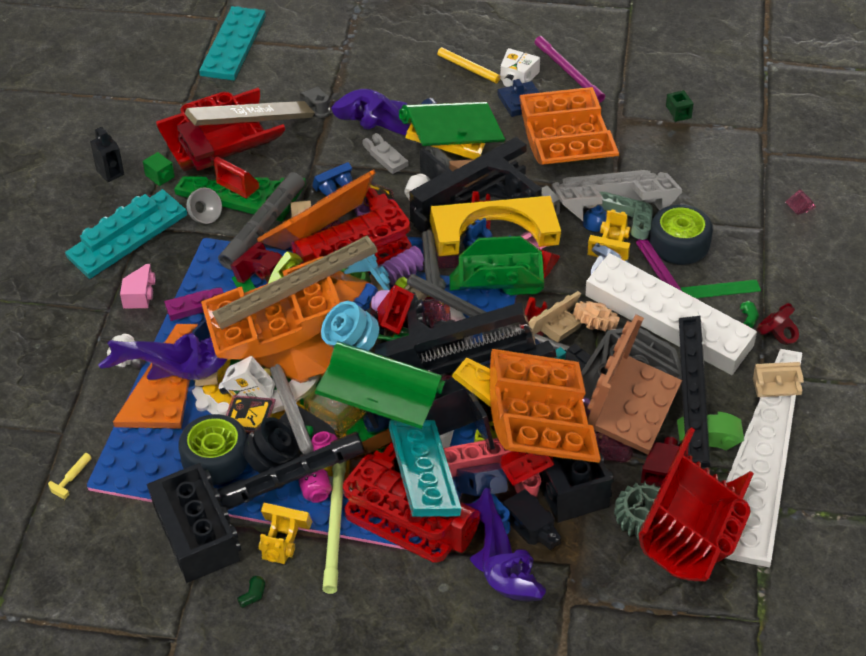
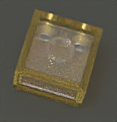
M315 390L304 399L305 410L328 423L339 438L366 413L363 409L315 394Z

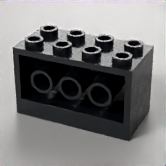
M599 452L601 458L599 463L553 457L554 465L539 472L541 477L540 490L557 523L609 508L610 497H612L611 484L614 482L611 470L605 467L601 452Z
M201 463L146 484L156 514L186 583L240 561L238 551L242 550L238 541L237 531L234 525L230 524L227 509L220 502L221 497L217 488L213 487L212 477L208 469L203 470Z

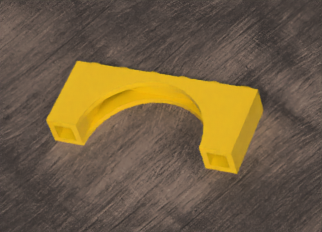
M551 196L431 206L430 223L438 256L458 255L462 234L468 229L470 224L474 225L477 219L481 221L484 218L486 220H505L522 226L533 235L539 247L559 245L561 229Z

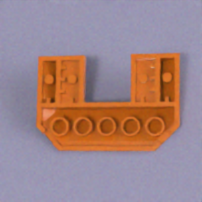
M373 169L342 186L310 208L258 237V242L286 250L292 247V242L313 235L363 203L375 176V170Z
M341 271L330 275L340 302H353L355 298L359 297L366 283H369L352 275L344 274ZM320 332L309 340L288 350L254 359L261 366L268 369L279 364L283 368L286 377L303 383L309 381L310 377L319 374L321 376L324 375L330 364L333 348L324 342Z

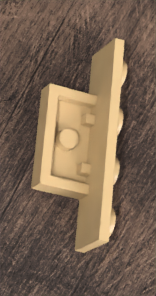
M577 291L571 296L567 295L563 301L556 302L553 307L545 309L539 316L532 317L529 325L532 328L533 334L535 335L541 331L551 340L558 343L578 330L582 324L580 323L581 320L575 319V316L570 312L575 309L581 293Z

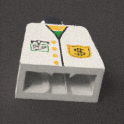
M508 48L501 64L500 79L503 81V84L509 87L513 86V80L520 79L522 83L531 81L540 72V57Z
M252 356L229 366L222 382L219 384V390L223 395L231 394L234 398L270 400L275 388L274 380Z

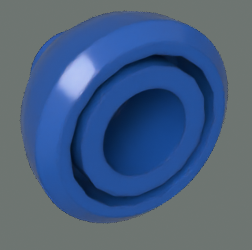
M600 205L590 208L583 216V226L590 231L599 232L602 222H606L607 212Z

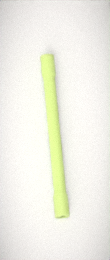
M347 461L340 464L336 463L332 466L333 480L328 542L322 588L328 594L337 592L343 483Z

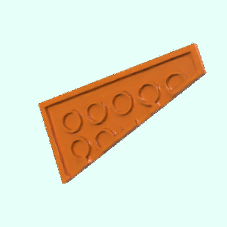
M176 324L164 343L174 344L183 335L192 333L198 324ZM151 363L114 419V427L181 429L190 380L174 375L149 380L147 375L152 367Z

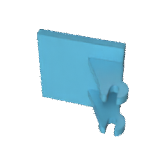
M375 254L348 266L344 271V274L370 271L384 290H390L389 274L383 266H378Z

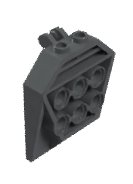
M624 328L608 330L581 371L586 392L584 398L592 399L591 397L602 373L607 374L608 369H605L606 363L610 355L613 356L615 352L613 351L614 347L621 337ZM640 328L629 356L682 380L681 363L676 349L667 342L651 335L647 330Z

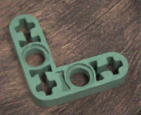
M599 192L602 195L603 204L599 205L604 210L611 211L613 209L618 213L625 212L627 216L632 217L631 235L640 240L648 238L653 207L650 204L608 192Z

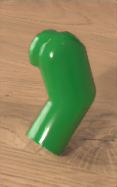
M746 301L740 305L742 313H747V318L743 324L753 328L759 318V313L753 302Z

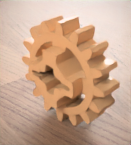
M580 301V303H576L573 312L575 319L581 320L580 323H584L591 330L606 331L607 329H616L620 319L617 313H613L611 309H608L605 304L600 302L586 301L584 303Z

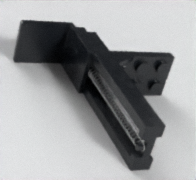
M413 292L414 297L408 310L409 335L377 344L373 353L441 375L455 371L466 357L477 363L491 360L492 349L520 352L536 347V343L522 302L432 328L430 317L424 314L425 307L422 299L418 300L416 293ZM517 322L520 323V331H518L517 327L515 326L516 332H514L511 327L512 333H509V330L507 328V335L505 334L503 329V336L501 335L500 331H498L499 337H497L496 332H494L495 338H493L492 334L490 333L491 339H489L488 335L486 334V341L482 335L483 342H481L478 336L479 343H477L476 339L474 338L475 344H473L470 339L471 345H468V342L466 340L467 346H464L462 341L463 347L461 348L458 343L459 349H456L454 344V350H452L451 345H449L450 351H448L446 347L445 353L442 347L441 354L438 348V354L435 353L434 349L432 350V347L439 346L462 338H466L486 331L504 327ZM366 411L373 428H379L378 414Z

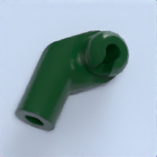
M253 576L249 580L248 592L237 597L242 609L262 599L265 581L261 576Z

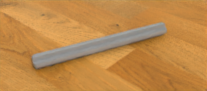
M276 364L275 367L270 368L272 378L299 449L302 453L308 454L313 452L314 447L284 370L279 364Z

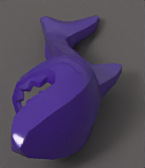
M371 89L354 90L336 101L331 107L333 114L337 118L347 121L358 120L363 129L366 130L378 125L406 136L410 124H403L402 120L399 119V110L403 105H407V103L389 100L383 94Z
M189 333L180 337L174 344L110 340L108 341V346L111 353L98 366L102 369L110 368L127 360L143 359L152 363V367L147 375L149 380L161 379L172 375L187 380H200L217 372L227 359L217 358L211 337L199 342V338L193 333Z
M485 488L478 501L475 503H464L479 510L480 521L485 526L484 548L470 557V561L477 569L484 573L489 585L503 597L514 601L542 600L546 589L537 582L533 574H530L534 559L528 551L523 549L512 553L507 533L496 510L489 488Z

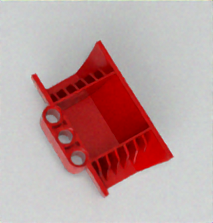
M255 88L234 96L229 92H220L187 103L181 107L180 114L156 121L157 128L183 172L195 168L178 137L180 132L177 126L190 122V119L185 115L186 109L259 104L260 89ZM259 121L199 125L214 150L215 155H212L214 159L216 157L225 158L269 143L279 138L285 131L283 124L264 130Z
M691 427L687 430L641 527L639 542L644 554L672 576L690 581H706L709 579L715 563L730 556L736 549L751 512L749 504L743 498L754 473L749 471L727 483L725 480L718 481L717 474L711 476L709 468L703 470L699 461L694 463L692 462V456H688L689 442L695 431Z

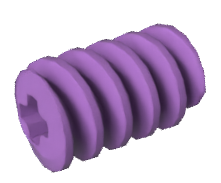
M412 246L410 249L404 250L403 253H399L397 256L380 264L379 267L383 266L389 274L390 285L394 286L400 277L408 279L410 274H416L417 270L422 271L424 257L418 247Z

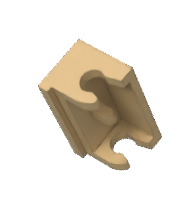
M800 362L755 364L753 382L757 397L802 395L801 383L804 380Z

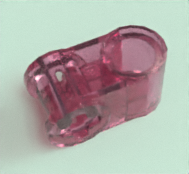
M594 430L598 449H601L600 452L604 459L618 462H627L631 459L633 453L631 446Z

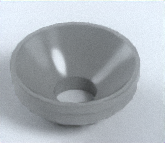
M199 188L188 197V214L197 223H212L221 214V199L214 190ZM198 201L204 205L202 213L197 212L195 204Z

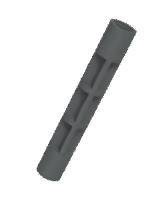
M295 172L289 173L221 252L218 260L222 266L232 270L230 265L258 242L257 238L269 229L293 198L296 197L305 186L304 179Z

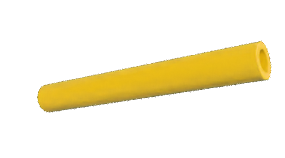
M442 47L438 50V56L494 83L500 81L501 76Z

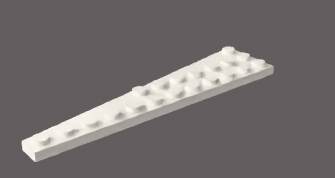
M780 349L775 363L800 362L801 365L802 353ZM796 395L760 397L759 404L744 436V441L741 443L726 480L727 483L749 471L754 473L743 498L750 506V516L735 551L725 559L770 568Z

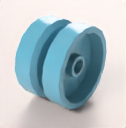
M351 301L340 302L334 306L326 315L321 329L322 339L333 349L336 342L340 341L369 351L374 346L379 334L377 319Z

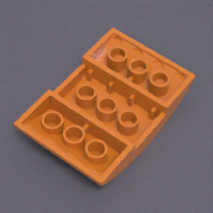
M593 87L520 95L527 137L533 155L540 165L619 156V151L611 131L607 130L601 116V106Z
M323 256L282 271L283 275L286 276ZM328 276L222 330L212 312L266 285L245 293L241 286L201 301L217 358L246 359L250 356L253 358L264 357L288 350L320 333L326 315L334 306L340 303L331 277Z
M492 349L490 360V402L495 431L501 445L510 451L599 463L601 458L593 425H588L583 403L586 392L579 362Z

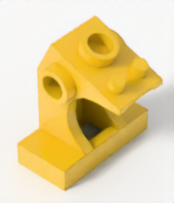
M613 209L611 211L607 210L606 222H602L600 233L603 236L590 235L587 255L598 257L592 249L596 243H599L620 254L622 260L629 259L630 243L624 242V240L629 238L631 227H628V218L625 212L618 213Z
M264 503L261 512L265 520L272 522L268 535H260L259 550L262 551V559L285 564L288 557H292L294 554V540L298 527L310 530L312 519L308 512ZM277 533L287 534L286 539H277Z

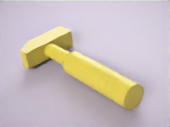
M84 453L66 473L65 478L59 485L50 481L48 485L51 492L65 500L69 496V491L64 487L68 482L73 481L90 462L92 457L88 453Z

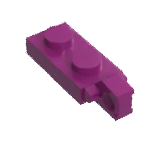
M222 288L204 290L164 301L170 321L203 313L201 301L222 294Z

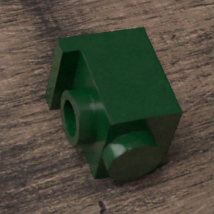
M684 90L667 94L666 107L672 114L674 122L692 118L694 103Z

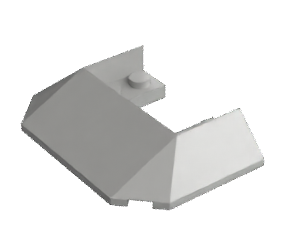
M648 170L567 177L563 179V183L560 185L558 182L552 184V189L561 203L582 221L583 210L603 204L602 195L599 192H608L646 203H654L659 210L670 206L682 193V188L668 173L660 172L657 176Z

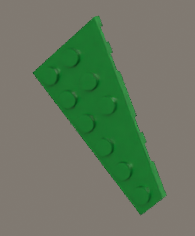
M183 176L174 188L175 195L188 198L193 191L199 188H210L220 197L222 207L255 214L285 178H281L280 181H270L268 178L254 177L259 182V189L247 199L218 184L216 180H208L207 177ZM301 191L296 195L295 198H293V200H292L291 202H295V201H296V199H297L298 196L300 195ZM291 202L276 219L277 221L283 222L291 209Z

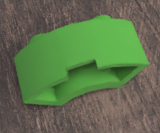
M717 412V415H707L709 447H718L727 451L744 441L741 419L724 412ZM684 417L677 420L681 442L685 436Z

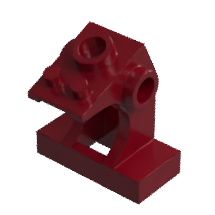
M257 242L230 266L237 281L240 283H244L254 273L259 278L265 279L268 283L274 268L283 256L278 252L266 250L262 242Z

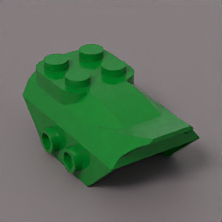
M521 236L478 238L459 255V264L450 274V291L502 289L506 294L519 295L537 294L544 288L542 251Z

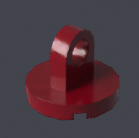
M791 303L779 307L778 312L771 313L759 323L756 330L760 335L771 331L776 339L784 345L796 342L799 338V330L789 318L795 311V308ZM785 328L791 332L790 339L784 336Z

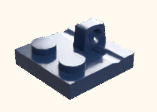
M520 79L513 80V86L498 89V97L511 117L522 115L520 95L539 93L532 81L522 83Z

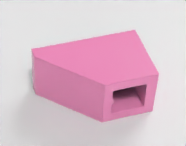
M145 264L123 278L120 291L123 308H148L149 300L153 299L152 285H155L156 281L155 272L151 271L150 264Z

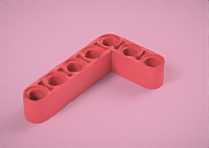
M498 438L493 439L495 446L493 450L489 449L485 440L443 448L452 477L457 476V469L492 463L501 464V456L511 451L506 450ZM537 473L514 485L516 492L519 493L526 489L537 498L541 477Z

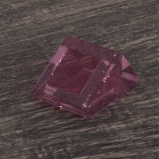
M801 189L785 201L797 215L816 207L813 201Z

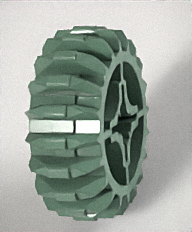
M646 482L642 486L635 483L633 488L627 486L625 491H621L615 502L614 514L617 524L621 525L622 531L628 530L629 537L635 534L639 540L641 527L660 489L656 487L655 482L651 486L647 485Z

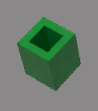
M159 152L143 160L145 176L158 186L165 184L175 177L173 163Z

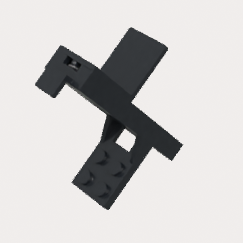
M515 137L454 171L450 170L425 148L420 149V174L429 177L430 181L409 191L410 221L414 224V227L421 233L427 231L431 227V206L471 203L473 191L479 192V199L484 198L486 194L503 200L542 196V188L525 176L526 166H519L516 160L509 163V161L526 152L527 144L518 137ZM491 171H495V172H493L492 174H490V175L484 177L483 179H481V180L475 182L474 184H472V185L466 187L465 189H463V187L466 186L467 184H469V183H471V182L477 180L478 178H480V177L486 175L487 173H489V172H491Z
M497 328L483 332L482 334L485 341L487 340L486 334L488 335L489 339H491L490 333L492 334L493 338H495L494 332H496L497 337H499L498 331L500 330ZM549 340L537 344L534 348L517 352L550 358L557 357L556 351ZM490 363L483 365L490 369ZM453 377L445 380L442 394L437 393L426 420H435L439 436L474 423L489 449H495L487 416L488 413L492 412L491 407L477 396L475 397L471 391Z

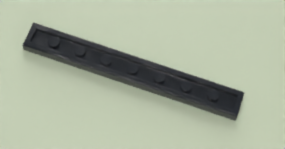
M701 316L679 318L684 431L686 434L687 430L691 427L695 429L689 442L688 456H692V462L694 463L699 461L701 468L711 467Z

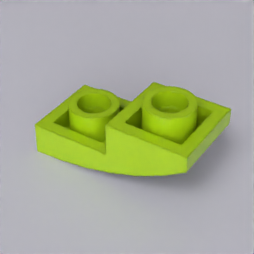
M287 251L274 268L268 284L284 277L282 271L299 265L303 261L298 254Z

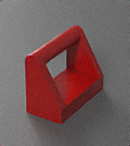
M220 157L214 159L216 181L218 184L246 199L259 189V182L250 173Z

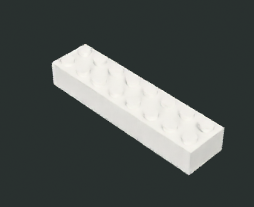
M610 253L586 281L587 297L598 303L605 304L607 308L631 321L635 314L643 317L642 327L679 347V318L701 316L704 360L730 375L734 374L754 346L756 330Z

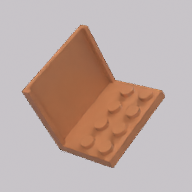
M635 314L632 322H626L622 335L614 347L613 351L615 352L613 356L610 355L606 363L605 369H608L607 374L602 373L587 408L591 411L587 421L588 425H593L594 430L645 454H649L682 380L629 356L644 319Z

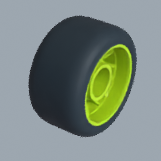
M676 204L661 209L652 220L650 244L658 256L666 262L678 265L695 263L704 258L710 249L713 234L711 220L702 210L690 205Z
M221 414L205 415L193 420L185 427L179 438V453L183 469L201 463L204 471L208 469L213 485H220L234 480L242 474L248 465L243 455L244 442L247 437L246 430L234 418Z

